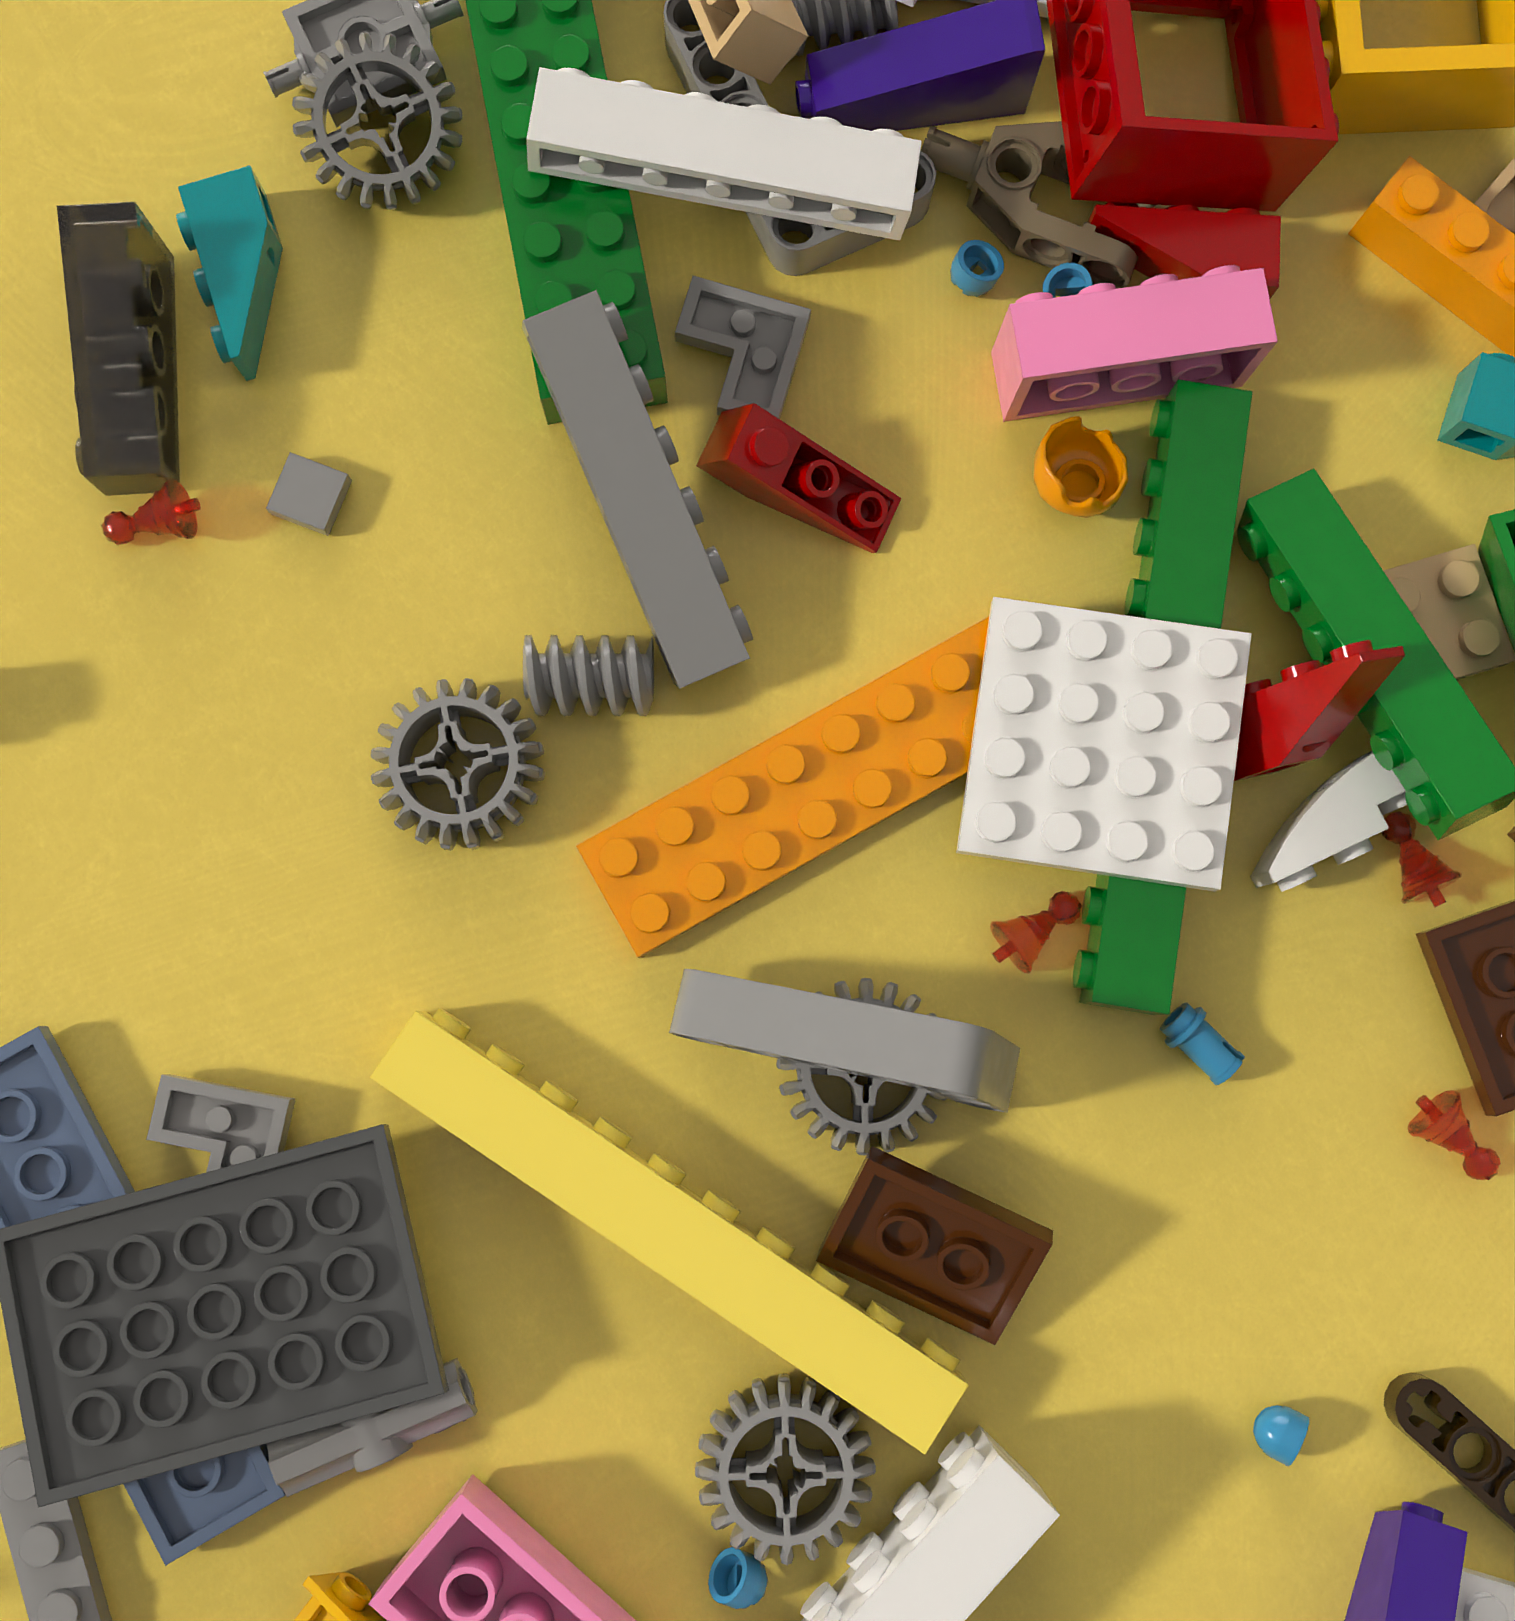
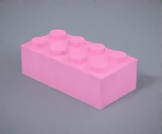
M1225 265L1209 270L1202 277L1178 280V277L1174 274H1163L1151 277L1143 281L1139 286L1116 289L1114 284L1100 283L1082 289L1077 295L1053 298V295L1048 292L1028 294L1019 298L1014 304H1009L991 355L1003 422L1162 399L1166 398L1178 379L1229 388L1242 387L1275 346L1278 339L1264 268L1240 271L1239 266Z
M473 1474L386 1576L369 1602V1605L387 1621H636Z

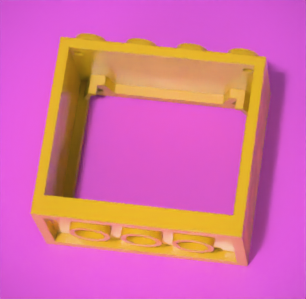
M1316 0L1321 10L1319 25L1324 55L1330 65L1329 86L1333 110L1339 120L1338 134L1514 128L1515 0H1477L1481 44L1375 49H1364L1360 0Z

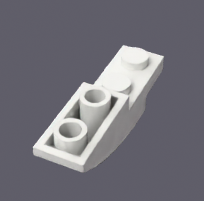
M1370 751L1325 781L1290 815L1264 850L1250 876L1255 887L1258 888L1277 882L1281 892L1316 877L1317 874L1312 865L1333 855L1337 865L1374 849L1369 838L1389 829L1383 815L1407 805L1405 799L1406 790L1393 770L1389 771L1383 768L1375 758L1373 751Z

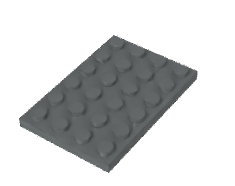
M381 1124L0 1229V1303L38 1508L427 1399L449 1391L391 1133L387 1124Z

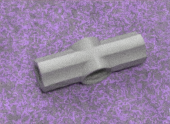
M457 1358L443 1364L449 1391L444 1394L267 1443L268 1464L276 1485L280 1486L286 1497H289L353 1468L357 1472L372 1469L405 1453L413 1447V1442L431 1434L444 1431L461 1421L464 1422L468 1418L475 1416L478 1410L474 1399V1391L466 1371L462 1368Z

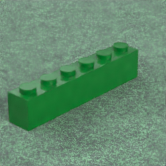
M1313 468L1247 499L1237 528V538L1240 547L1246 557L1252 562L1258 561L1269 578V587L1273 599L1284 612L1290 611L1302 629L1304 646L1313 660H1319L1320 664L1324 663V665L1333 662L1330 654L1332 650L1364 640H1371L1374 650L1403 646L1404 658L1356 716H1358L1371 736L1370 745L1377 761L1386 770H1393L1406 790V803L1413 817L1421 825H1428L1437 840H1440L1506 808L1515 799V766L1316 470Z

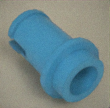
M1184 1003L1176 1008L1160 1027V1030L1167 1036L1165 1043L1170 1048L1178 1046L1210 1077V1080L1215 1085H1219L1238 1070L1245 1056L1232 1047L1204 1020L1206 1012L1201 1007L1193 1009L1188 1003Z

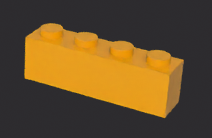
M1409 156L1353 226L1348 235L1506 354L1515 357V234Z

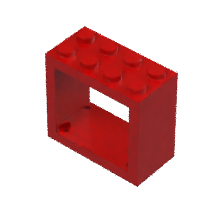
M1046 0L1072 200L1171 206L1193 205L1196 207L1221 209L1252 208L1258 211L1276 212L1338 142L1339 120L1333 110L1329 86L1330 65L1324 55L1319 25L1321 10L1316 0ZM1131 11L1222 18L1225 20L1240 123L1145 115Z

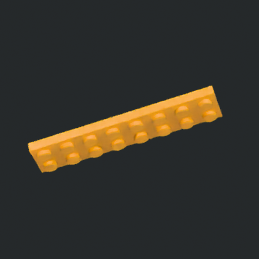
M989 617L576 845L637 957L644 956L966 775Z

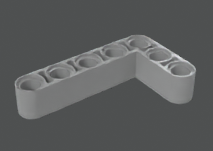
M666 0L663 12L665 46L686 93H704L713 97L716 101L745 107L756 104L768 106L754 77L713 60L701 29L694 32L681 29L686 25H698L689 1ZM717 75L724 76L729 81L722 84H711L706 79ZM920 151L915 184L918 192L914 193L912 212L905 229L923 220L928 212L936 178L934 163L922 151ZM746 212L769 261L776 270L790 276L807 274L885 239L883 237ZM789 231H800L806 234L809 240L801 244H792L785 241L781 236Z
M684 969L669 1031L670 1034L695 1041L925 1089L955 1102L1008 1113L1020 1048L996 1032L977 1025L695 969Z

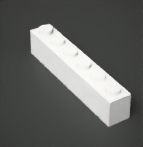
M539 67L526 139L528 171L899 241L912 212L922 142L921 140L906 138L901 133L891 129L869 131L843 126L837 120L829 117L807 119L781 114L776 109L766 105L739 106L716 101L713 97L699 92L682 95L656 90L650 85L637 80H626L620 83L590 77L587 73L575 68L552 70Z

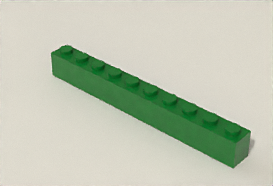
M1178 379L1164 400L1157 399L1150 422V436L1158 437L1156 458L1148 459L1141 486V494L1150 497L1147 519L1140 518L1133 543V554L1142 556L1139 579L1132 578L1129 583L1125 600V615L1221 629L1253 391ZM1097 874L1096 887H1087L1082 905V924L1090 925L1087 950L1080 949L1078 951L1073 969V987L1081 989L1079 1003L1150 1015L1170 1014L1186 887Z

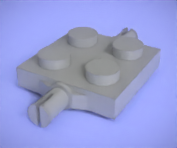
M306 0L282 11L294 38V53L297 59L263 73L275 98L280 94L301 86L299 77L302 72L311 73L322 80L325 74L317 66L314 55L318 51H322L335 65L341 61L336 50L335 40L343 37L347 41L353 55L362 52L359 43V33L368 31L372 38L373 51L383 52V39L386 33L396 36L395 56L403 58L407 47L412 42L419 45L420 56L415 64L417 69L421 70L433 59L437 60L441 65L438 76L430 82L434 85L446 80V75L433 47L431 29L457 17L464 16L458 0H430L421 5L418 0ZM380 71L365 72L375 90L384 97L395 98L404 94L409 96L417 92L413 86L396 75ZM348 80L336 90L328 106V111L336 127L350 119L356 111L357 101ZM363 94L368 111L365 113L368 114L377 110V107L373 108L367 94Z

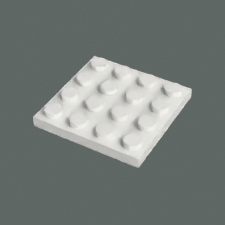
M993 597L990 606L956 853L1214 892L1220 890L1252 633Z

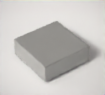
M290 452L266 509L273 516L329 536L352 479L347 473Z

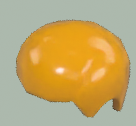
M1071 416L1052 424L1035 453L1034 484L1041 498L1052 508L1069 515L1088 518L1103 514L1114 507L1128 483L1127 457L1116 442L1113 441L1111 431L1107 429L1102 431L1090 430L1083 426L1080 416Z

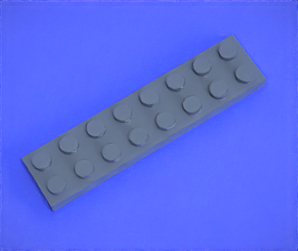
M38 1026L0 1047V1229L135 1192L49 1027ZM267 1444L123 1484L165 1566L285 1496L280 1486L276 1485L270 1470Z

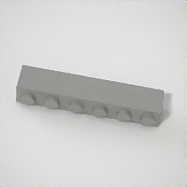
M597 290L523 320L522 329L673 683L680 689L750 659L744 643L753 640L750 627L739 605L731 608L728 607L720 584L729 581L727 572L715 546L707 549L703 547L695 525L704 522L701 509L690 486L679 489L670 465L679 462L676 449L666 427L663 425L654 429L645 404L653 401L652 392L640 365L637 364L629 368L619 343L627 340L628 337L615 304L610 302L603 305Z

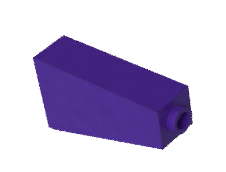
M995 0L807 54L805 80L795 82L798 116L807 119L829 117L837 120L843 126L869 131L876 129L899 131L929 127L931 125L937 126L1025 114L1045 53L1037 0Z
M1402 1502L1401 1510L1375 1512L1344 1621H1455L1468 1532L1443 1524V1512L1413 1502Z

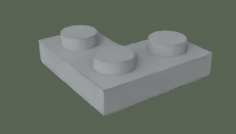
M692 276L675 331L676 342L732 357L717 405V415L720 416L721 412L755 403L780 419L810 321L811 309Z
M163 1074L160 1078L146 1140L211 1152L206 1172L272 1155L285 1150L296 1098L177 1075Z

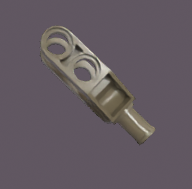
M1062 121L996 126L990 142L984 140L982 146L938 130L935 126H930L921 151L932 160L935 170L968 182L966 188L971 190L966 206L1012 254L1052 269L1063 263L1080 264L1088 270L1094 285L1111 283L1118 289L1124 288L1129 284L1139 258L1133 249L1116 239L1095 232V225L1085 222L1083 227L1039 211L1037 210L1038 204L1030 200L1040 174L1069 184ZM998 173H1012L1021 182H1007ZM1138 204L1139 207L1147 208L1156 206L1154 204Z

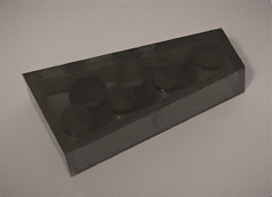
M136 202L57 206L75 382L74 396L80 438L77 439L75 445L78 469L105 496L180 492L174 256Z

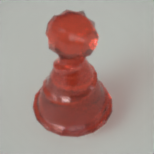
M167 479L163 487L159 491H155L154 495L142 506H139L138 511L132 516L125 514L123 511H112L109 515L105 516L101 526L107 540L116 545L127 544L129 541L134 540V534L139 532L174 535L180 538L193 539L197 534L198 527L195 511L200 510L201 506L197 498L190 499L185 488L177 480Z
M1401 811L1390 813L1384 818L1389 829L1382 831V836L1387 841L1399 844L1400 846L1399 864L1401 865V887L1403 892L1401 902L1406 904L1428 896L1434 908L1446 903V900L1440 890L1459 880L1462 874L1453 870L1440 860L1439 856L1434 855L1421 845L1419 840L1413 839L1417 827L1416 821L1410 814H1405Z
M1060 891L1049 899L1048 911L1042 910L1040 913L1018 916L1017 918L1005 921H992L990 924L992 935L1001 946L992 953L994 959L1001 963L1009 957L1020 971L1027 974L1031 973L1032 966L1035 960L1038 959V955L1046 941L1050 939V933L1056 922L1069 925L1080 917L1082 905L1078 898L1071 892Z
M1450 1090L1436 1095L1432 1100L1426 1095L1417 1099L1416 1104L1422 1110L1408 1124V1133L1410 1135L1423 1138L1427 1142H1432L1447 1149L1449 1152L1453 1151L1464 1156L1463 1169L1472 1179L1485 1181L1498 1174L1501 1164L1500 1158L1491 1148L1478 1147L1470 1130L1469 1120L1465 1116L1459 1092Z

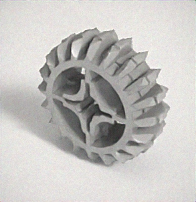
M363 31L359 33V43L362 52L352 55L347 41L340 37L335 40V46L341 61L334 65L330 58L322 51H318L314 55L317 66L325 74L322 80L308 72H302L299 77L301 84L309 91L315 93L313 99L304 96L293 98L292 105L295 110L311 115V120L299 121L293 124V132L296 137H315L316 142L302 149L300 154L306 163L314 162L322 157L325 158L327 162L318 169L315 175L316 179L321 184H325L336 174H339L342 179L337 186L336 195L342 200H346L350 196L354 185L362 188L360 204L365 209H371L374 191H384V202L387 210H396L397 199L394 190L400 188L405 189L407 198L412 204H417L421 198L414 182L421 178L428 188L436 191L440 187L441 182L430 169L431 166L435 164L446 171H452L455 166V161L452 157L440 150L441 145L455 148L460 147L462 143V135L455 131L444 129V124H452L462 120L461 108L454 106L441 107V102L450 99L455 94V87L452 82H444L435 87L432 86L430 82L438 76L441 65L437 60L433 59L421 70L417 69L415 64L420 56V46L414 42L407 47L403 58L395 56L396 36L394 34L386 33L383 39V52H378L372 49L370 33ZM380 71L396 75L413 86L418 93L409 97L407 94L395 98L384 97L375 90L365 72ZM348 80L357 101L356 111L350 119L340 124V129L327 134L326 115L330 100L336 90ZM363 94H367L373 108L377 107L382 116L391 113L393 116L396 115V123L388 122L389 131H391L389 139L394 152L389 150L384 138H380L375 129H369L365 132L361 129V122H368L367 113H365L368 111ZM429 111L431 119L429 141L419 158L409 166L399 141V135L406 125L415 121V116ZM361 146L373 147L384 157L392 173L372 174L361 171L343 160L338 155V152L346 148L353 150Z
M465 678L461 683L458 696H454L449 682L446 679L437 681V699L431 700L421 687L413 690V698L419 705L414 711L410 712L399 702L394 704L392 710L403 722L398 729L389 724H380L378 733L392 743L390 748H373L371 750V758L382 764H389V768L375 772L371 775V780L377 787L386 788L394 786V788L379 799V804L386 811L395 810L403 806L394 821V824L403 831L419 821L415 834L417 841L428 844L433 839L437 830L440 829V847L451 851L456 845L458 832L462 831L466 846L474 850L480 847L479 828L485 827L487 833L494 841H500L504 838V834L496 822L499 818L505 815L516 826H520L524 822L523 816L512 806L517 799L528 805L536 804L538 796L532 790L523 787L524 780L542 781L544 780L545 772L536 765L526 764V761L543 755L544 747L541 742H522L533 734L536 726L531 718L521 719L512 723L521 710L517 700L512 698L497 708L501 693L494 685H489L484 689L479 699L476 700V684L472 679ZM460 717H474L492 724L502 732L507 745L492 747L489 743L472 744L468 742L466 732L461 727ZM440 722L441 724L437 725L438 742L435 748L428 754L415 757V763L410 764L413 750L419 739L428 729ZM455 743L469 760H473L471 768L463 766L467 773L460 777L461 785L450 771L444 769L446 761L453 763L449 757L456 752ZM508 765L505 780L499 791L490 801L476 809V803H479L477 793L481 780L486 775L499 772L500 766ZM424 781L428 785H447L450 798L455 802L457 814H443L426 808L417 798L412 783Z
M862 978L858 986L859 998L851 999L849 987L845 981H839L834 984V992L838 998L914 1012L921 1002L917 995L912 994L904 1000L900 1008L893 1003L898 993V985L892 982L885 985L880 1000L873 998L874 986L871 978ZM934 1013L927 1014L929 1016L937 1017ZM779 1058L776 1062L778 1069H796L797 1080L787 1081L779 1086L781 1094L786 1096L801 1091L805 1099L794 1105L790 1110L792 1117L797 1120L813 1110L817 1117L810 1124L807 1131L808 1134L816 1139L822 1135L828 1124L831 1125L835 1130L831 1137L830 1146L837 1151L842 1150L848 1133L856 1134L855 1149L859 1155L868 1154L870 1149L869 1135L874 1134L878 1135L879 1144L883 1151L891 1152L895 1149V1142L890 1130L898 1127L907 1140L914 1141L918 1138V1133L908 1119L916 1114L922 1120L932 1124L937 1118L933 1110L922 1104L926 1096L929 1095L938 1100L947 1099L931 1091L911 1087L908 1095L898 1107L882 1117L873 1119V1106H876L877 1091L885 1081L868 1077V1084H864L863 1099V1086L854 1082L858 1075H849L845 1072ZM811 1074L839 1076L847 1082L851 1090L853 1119L834 1113L824 1104L816 1092Z
M779 1374L777 1378L778 1394L767 1395L765 1383L761 1378H756L752 1380V1391L755 1401L748 1404L743 1395L737 1390L732 1391L728 1395L731 1409L736 1414L734 1418L717 1409L711 1413L710 1423L722 1436L714 1434H702L700 1436L699 1449L715 1458L696 1462L695 1476L702 1480L714 1481L699 1491V1500L703 1506L721 1504L711 1516V1525L715 1530L724 1529L732 1523H736L730 1536V1545L733 1548H741L752 1536L755 1538L754 1558L756 1560L764 1561L768 1556L770 1545L779 1546L781 1563L788 1566L792 1563L794 1557L792 1546L804 1544L809 1560L814 1561L819 1557L816 1540L818 1537L824 1535L830 1545L835 1548L839 1547L843 1543V1538L839 1527L836 1525L838 1520L850 1527L856 1528L861 1523L860 1513L849 1501L858 1503L871 1501L873 1495L871 1488L857 1479L875 1474L876 1466L872 1458L857 1455L871 1446L868 1432L855 1431L848 1433L859 1420V1415L854 1407L846 1408L834 1416L833 1413L840 1401L838 1395L828 1390L818 1403L813 1401L816 1394V1382L810 1377H806L802 1382L799 1395L790 1394L789 1375ZM794 1417L807 1420L821 1428L836 1445L839 1456H823L822 1449H809L801 1445L796 1438ZM774 1418L773 1435L766 1446L758 1450L746 1451L745 1458H732L739 1441L750 1429L763 1421ZM786 1437L789 1456H792L794 1467L801 1469V1471L798 1472L792 1469L794 1478L788 1480V1495L784 1498L781 1480H778L777 1470L768 1466L772 1464L778 1467L777 1457L782 1456V1440ZM827 1479H836L831 1492L819 1506L808 1513L797 1516L798 1500L806 1490L816 1486H826ZM732 1480H746L747 1487L761 1488L770 1493L775 1501L776 1517L762 1514L749 1506L737 1492Z

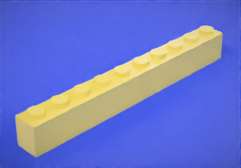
M438 1008L433 1016L423 1011L414 1012L370 1076L371 1079L923 1454L927 1453L969 1386L962 1374L956 1370L961 1360L955 1354L929 1337L920 1346L900 1332L905 1324L900 1317L874 1300L871 1301L866 1309L846 1296L845 1293L849 1289L850 1284L825 1266L817 1263L811 1272L791 1259L790 1256L796 1248L770 1229L763 1226L757 1235L735 1221L741 1212L737 1207L709 1189L704 1197L701 1198L683 1186L681 1182L685 1178L686 1173L662 1156L654 1153L649 1161L640 1157L627 1148L632 1139L629 1134L601 1116L593 1125L572 1111L578 1100L557 1085L546 1080L542 1087L538 1088L519 1075L525 1066L521 1061L494 1044L485 1052L467 1040L466 1036L471 1028L455 1016L441 1008Z

